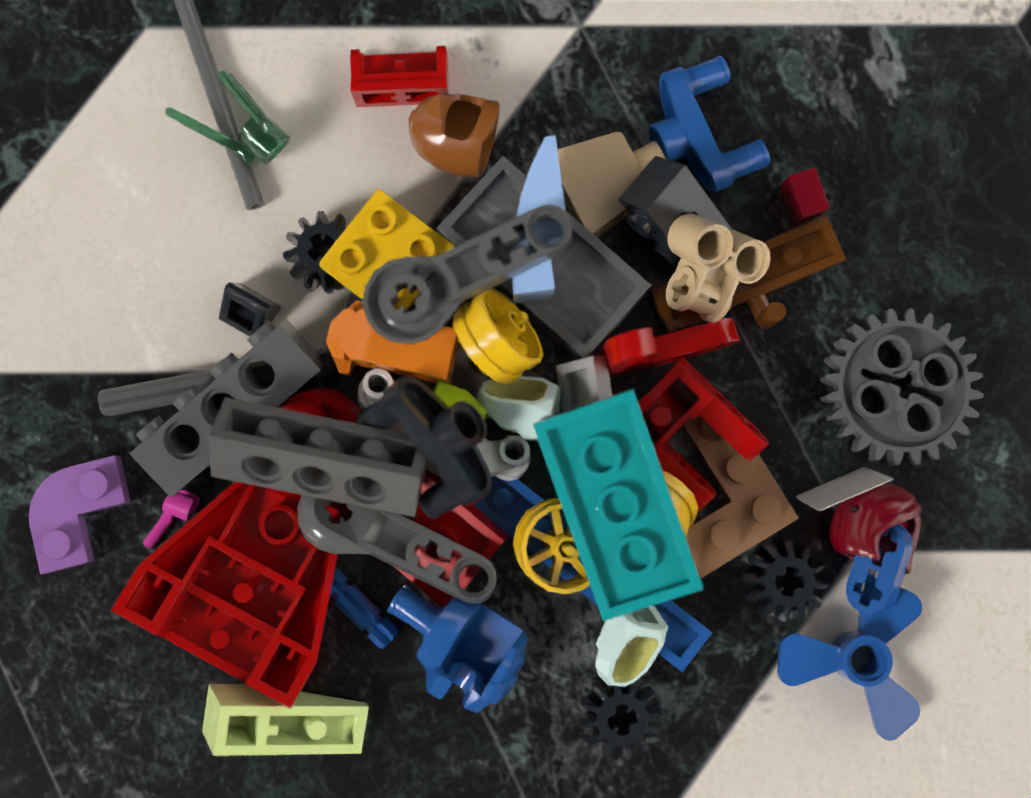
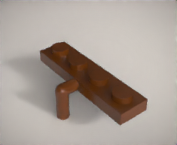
M827 216L763 242L770 251L771 260L769 268L765 275L757 282L751 284L738 283L730 309L748 302L758 326L762 329H769L785 317L786 308L780 302L769 303L766 294L844 262L846 257ZM668 282L649 290L648 293L666 334L680 331L704 321L697 312L689 309L677 311L667 305L666 289ZM683 286L682 290L688 292L689 287ZM710 298L709 302L715 304L717 300Z

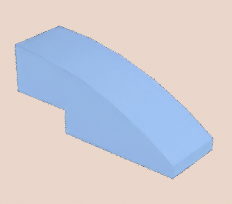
M555 136L544 138L531 164L520 196L516 217L543 205H556L565 210ZM549 218L540 220L533 229L534 236L544 244L556 243L564 234L562 225L558 221ZM520 230L516 232L519 235L520 243L513 246L512 251L524 245L525 254L527 256L533 254L534 252L527 245L525 231ZM551 259L512 278L514 303L554 298L555 285Z

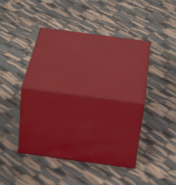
M816 168L788 176L779 187L793 227L819 219L830 208Z

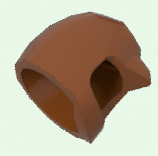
M464 94L429 96L422 100L409 116V134L412 145L421 158L438 170L457 176L480 178L486 169L493 147L500 114V104L497 100Z

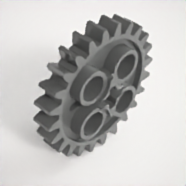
M910 308L902 312L899 321L893 309H888L882 313L881 322L874 314H871L863 319L864 329L857 324L846 329L851 341L840 338L833 343L841 356L831 355L824 360L829 367L835 370L834 373L820 378V382L833 386L832 393L820 398L821 402L835 403L836 410L831 412L826 419L827 421L842 420L844 425L838 431L837 437L841 438L853 434L855 436L851 447L853 452L861 451L870 446L869 460L872 462L879 461L885 452L888 466L900 465L903 455L909 466L920 465L921 453L928 461L937 460L940 458L938 446L945 451L957 448L951 434L959 437L970 434V430L962 420L978 418L980 415L975 409L968 406L969 401L980 399L984 396L983 393L971 389L970 382L982 378V373L968 372L967 365L973 362L977 356L976 354L961 355L959 349L966 341L964 336L952 341L947 338L951 329L950 323L933 329L934 318L931 313L921 317L917 323L914 309ZM880 345H885L893 351L895 363L892 368H888L880 362L878 358V348ZM926 363L933 364L939 371L940 379L937 386H933L925 378L924 367ZM866 369L868 373L883 381L867 379L861 375V370ZM898 379H903L901 387L908 391L916 393H911L900 397V388L894 384L886 382H892ZM864 389L873 391L878 397L879 404L875 413L868 412L862 406L861 394ZM919 394L932 395L939 398L941 401L940 406H936L934 402ZM910 407H915L923 415L924 421L920 431L912 429L908 424L907 413Z

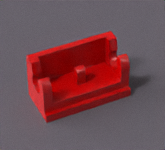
M436 46V52L364 55L360 49L350 50V90L357 107L418 105L429 96L449 94L448 52L446 46Z

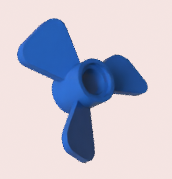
M876 577L872 583H863L861 591L868 594L867 603H870L872 599L882 598V591L875 588ZM901 587L893 607L886 612L878 614L859 612L857 631H848L840 634L833 641L832 645L798 633H790L784 636L779 643L778 678L788 686H797L837 672L840 676L864 687L876 733L887 741L896 740L918 720L920 706L910 693L889 677L893 666V658L886 644L918 618L922 612L920 599L914 593ZM865 645L870 654L869 662L865 668L855 671L851 664L852 654L858 647Z

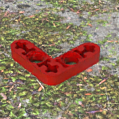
M725 318L715 323L709 322L655 338L651 328L623 333L608 339L599 356H606L609 378L611 379L675 362L682 356L686 359L722 349L740 342L734 319Z

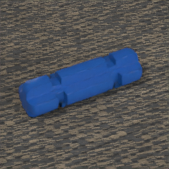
M336 568L330 598L333 597L336 600L334 605L361 631L366 629L370 633L367 637L378 648H385L398 635V627L387 616L383 619L379 615L381 610L354 584L350 586L347 583L348 578Z

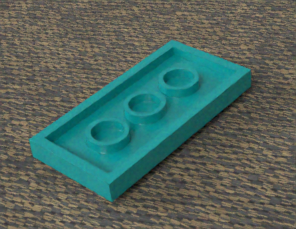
M633 388L534 422L533 427L603 621L703 590L702 581Z

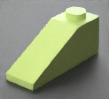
M209 684L202 732L213 756L361 754L369 706L365 702L300 692L290 709L246 684Z

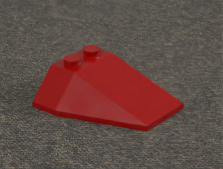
M235 481L138 565L111 611L152 634L172 642L291 709L318 660L338 554L319 550L304 537L298 525L297 512L301 494ZM335 502L330 505L328 511L333 517L331 523L340 524V518H343L345 522L348 509L346 503L339 502V507Z

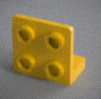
M378 188L320 260L319 266L363 300L365 286L373 272L387 261L402 257H436L455 248V246ZM408 288L400 290L398 292L400 301L394 304L393 307L399 311L401 306H403L407 312L415 302V299L419 297L420 292L415 290L411 295Z

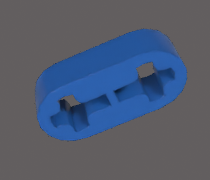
M900 524L891 527L881 535L887 536L889 531H891L890 540L897 543L895 552L885 553L882 564H879L880 559L874 560L855 555L846 585V595L852 607L861 613L878 614L886 612L893 607L898 598L913 545L910 533ZM879 545L880 556H882L883 548ZM879 571L875 588L882 591V598L872 599L870 603H867L868 594L861 591L863 583H872L876 572Z

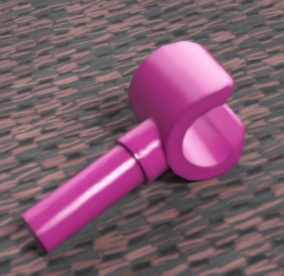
M179 490L172 497L168 495L162 507L164 512L144 539L143 544L147 548L153 549L173 523L175 517L189 522L199 507L200 497L186 490Z

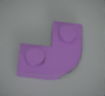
M114 455L61 469L47 477L37 488L30 504L29 524L40 574H48L95 561L85 514L131 503L121 456Z

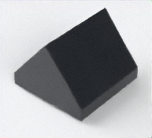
M228 282L224 288L218 319L250 337L269 320L272 323L281 305L242 283Z

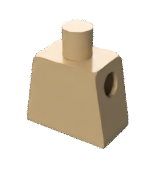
M614 132L557 149L564 204L569 214L597 238L630 214L618 201V198L655 155L665 158L659 145L653 141L632 152L624 135L621 132Z

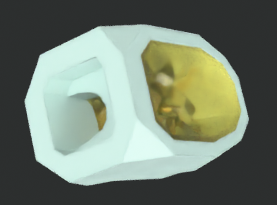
M521 376L512 384L505 385L491 379L485 381L477 392V401L488 411L486 417L495 420L505 430L519 433L521 438L525 440L538 441L533 427L534 422L560 414L561 412L560 387L544 378Z
M655 606L605 621L596 642L598 652L595 667L598 675L607 685L627 686L644 675L654 662L664 645L668 625Z

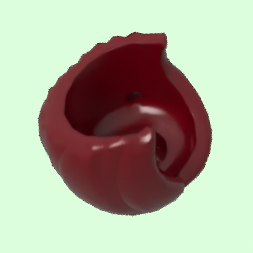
M889 482L842 501L837 505L831 520L830 540L833 549L853 560L855 555L874 560L880 559L879 564H882L885 553L895 552L897 543L890 540L891 531H889L887 536L881 535L891 527L900 524L910 533L913 542L912 553L905 574H910L913 555L921 530L920 513L922 512V507L912 493L901 486ZM879 545L883 548L882 556H880Z

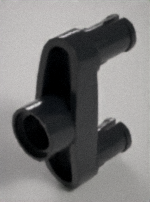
M402 377L384 390L383 397L357 415V424L389 430L400 423L416 447L443 479L420 495V507L428 517L437 519L461 504L470 506L489 495L492 486L491 474L477 446L486 437V425L481 413L474 405L467 401H458L448 407L439 396L420 380L413 377Z

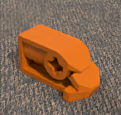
M357 300L330 322L326 343L340 374L351 377L353 366L357 365L371 369H383L388 373L413 377L432 383H437V380L447 384L451 383L460 345L454 328L443 326L429 339L414 344L391 342L376 333L366 319L363 302Z

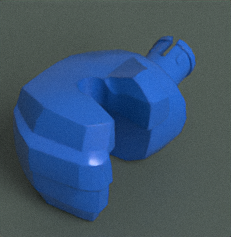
M406 584L397 592L387 612L395 615L424 635L422 638L423 643L416 656L426 670V687L430 695L442 699L451 684L455 683L465 693L463 707L478 713L490 703L497 704L510 693L518 680V673L525 661L524 652L528 638L523 628L481 603L470 604L454 597L447 606H443L440 609L411 590Z

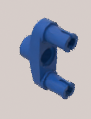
M717 56L687 69L679 66L663 72L659 79V91L666 119L651 124L648 129L650 143L655 141L659 145L665 159L676 161L683 158L697 181L710 193L730 187L735 179L765 168L770 163L769 152L761 139L726 153L720 151L694 97L728 83L730 71L722 56Z

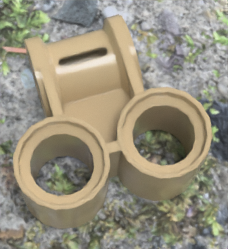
M688 213L681 215L669 228L667 237L668 246L671 251L681 257L676 271L667 285V305L677 311L689 309L697 312L703 320L715 323L720 321L730 309L738 283L751 284L757 282L765 275L771 260L767 245L758 239L732 229H727L719 223L696 214ZM682 287H689L688 292L682 290ZM709 299H716L717 302L715 304L710 303Z

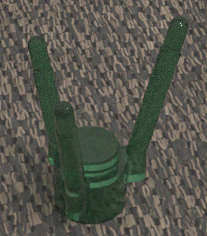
M224 70L219 72V78L251 116L239 131V135L244 139L243 144L172 107L166 108L165 114L168 117L235 152L247 164H250L256 157L264 165L268 164L284 149L290 140V136L273 120L267 117L231 73Z

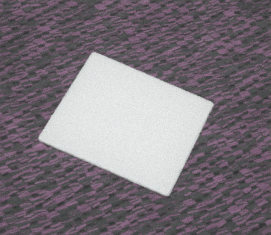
M862 467L797 495L795 498L818 511H822L889 482L893 478L867 467Z

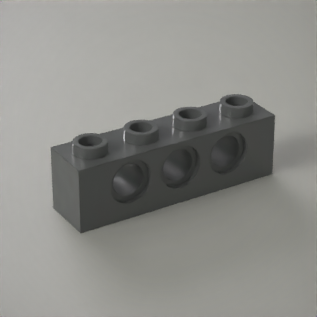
M288 319L284 320L277 327L270 320L247 339L253 346L252 349L240 359L233 352L230 353L209 371L216 380L203 391L194 384L172 403L179 410L174 416L165 422L158 415L136 434L142 443L129 454L170 497L210 465L209 434L219 413V409L215 404L216 393H227L235 400L277 408L325 365L326 362ZM261 360L269 363L275 372L274 381L271 383H261L256 380L251 372L252 362ZM185 424L194 427L199 433L200 444L190 445L185 443L179 435V426Z
M230 398L224 399L209 434L211 477L411 517L416 515L425 479L427 460L408 434Z

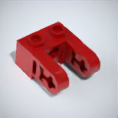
M683 356L638 401L662 471L680 480L692 492L698 505L697 513L716 496V492L709 482L668 443L671 437L690 418L694 420L699 415L748 461H752L769 445L766 437Z

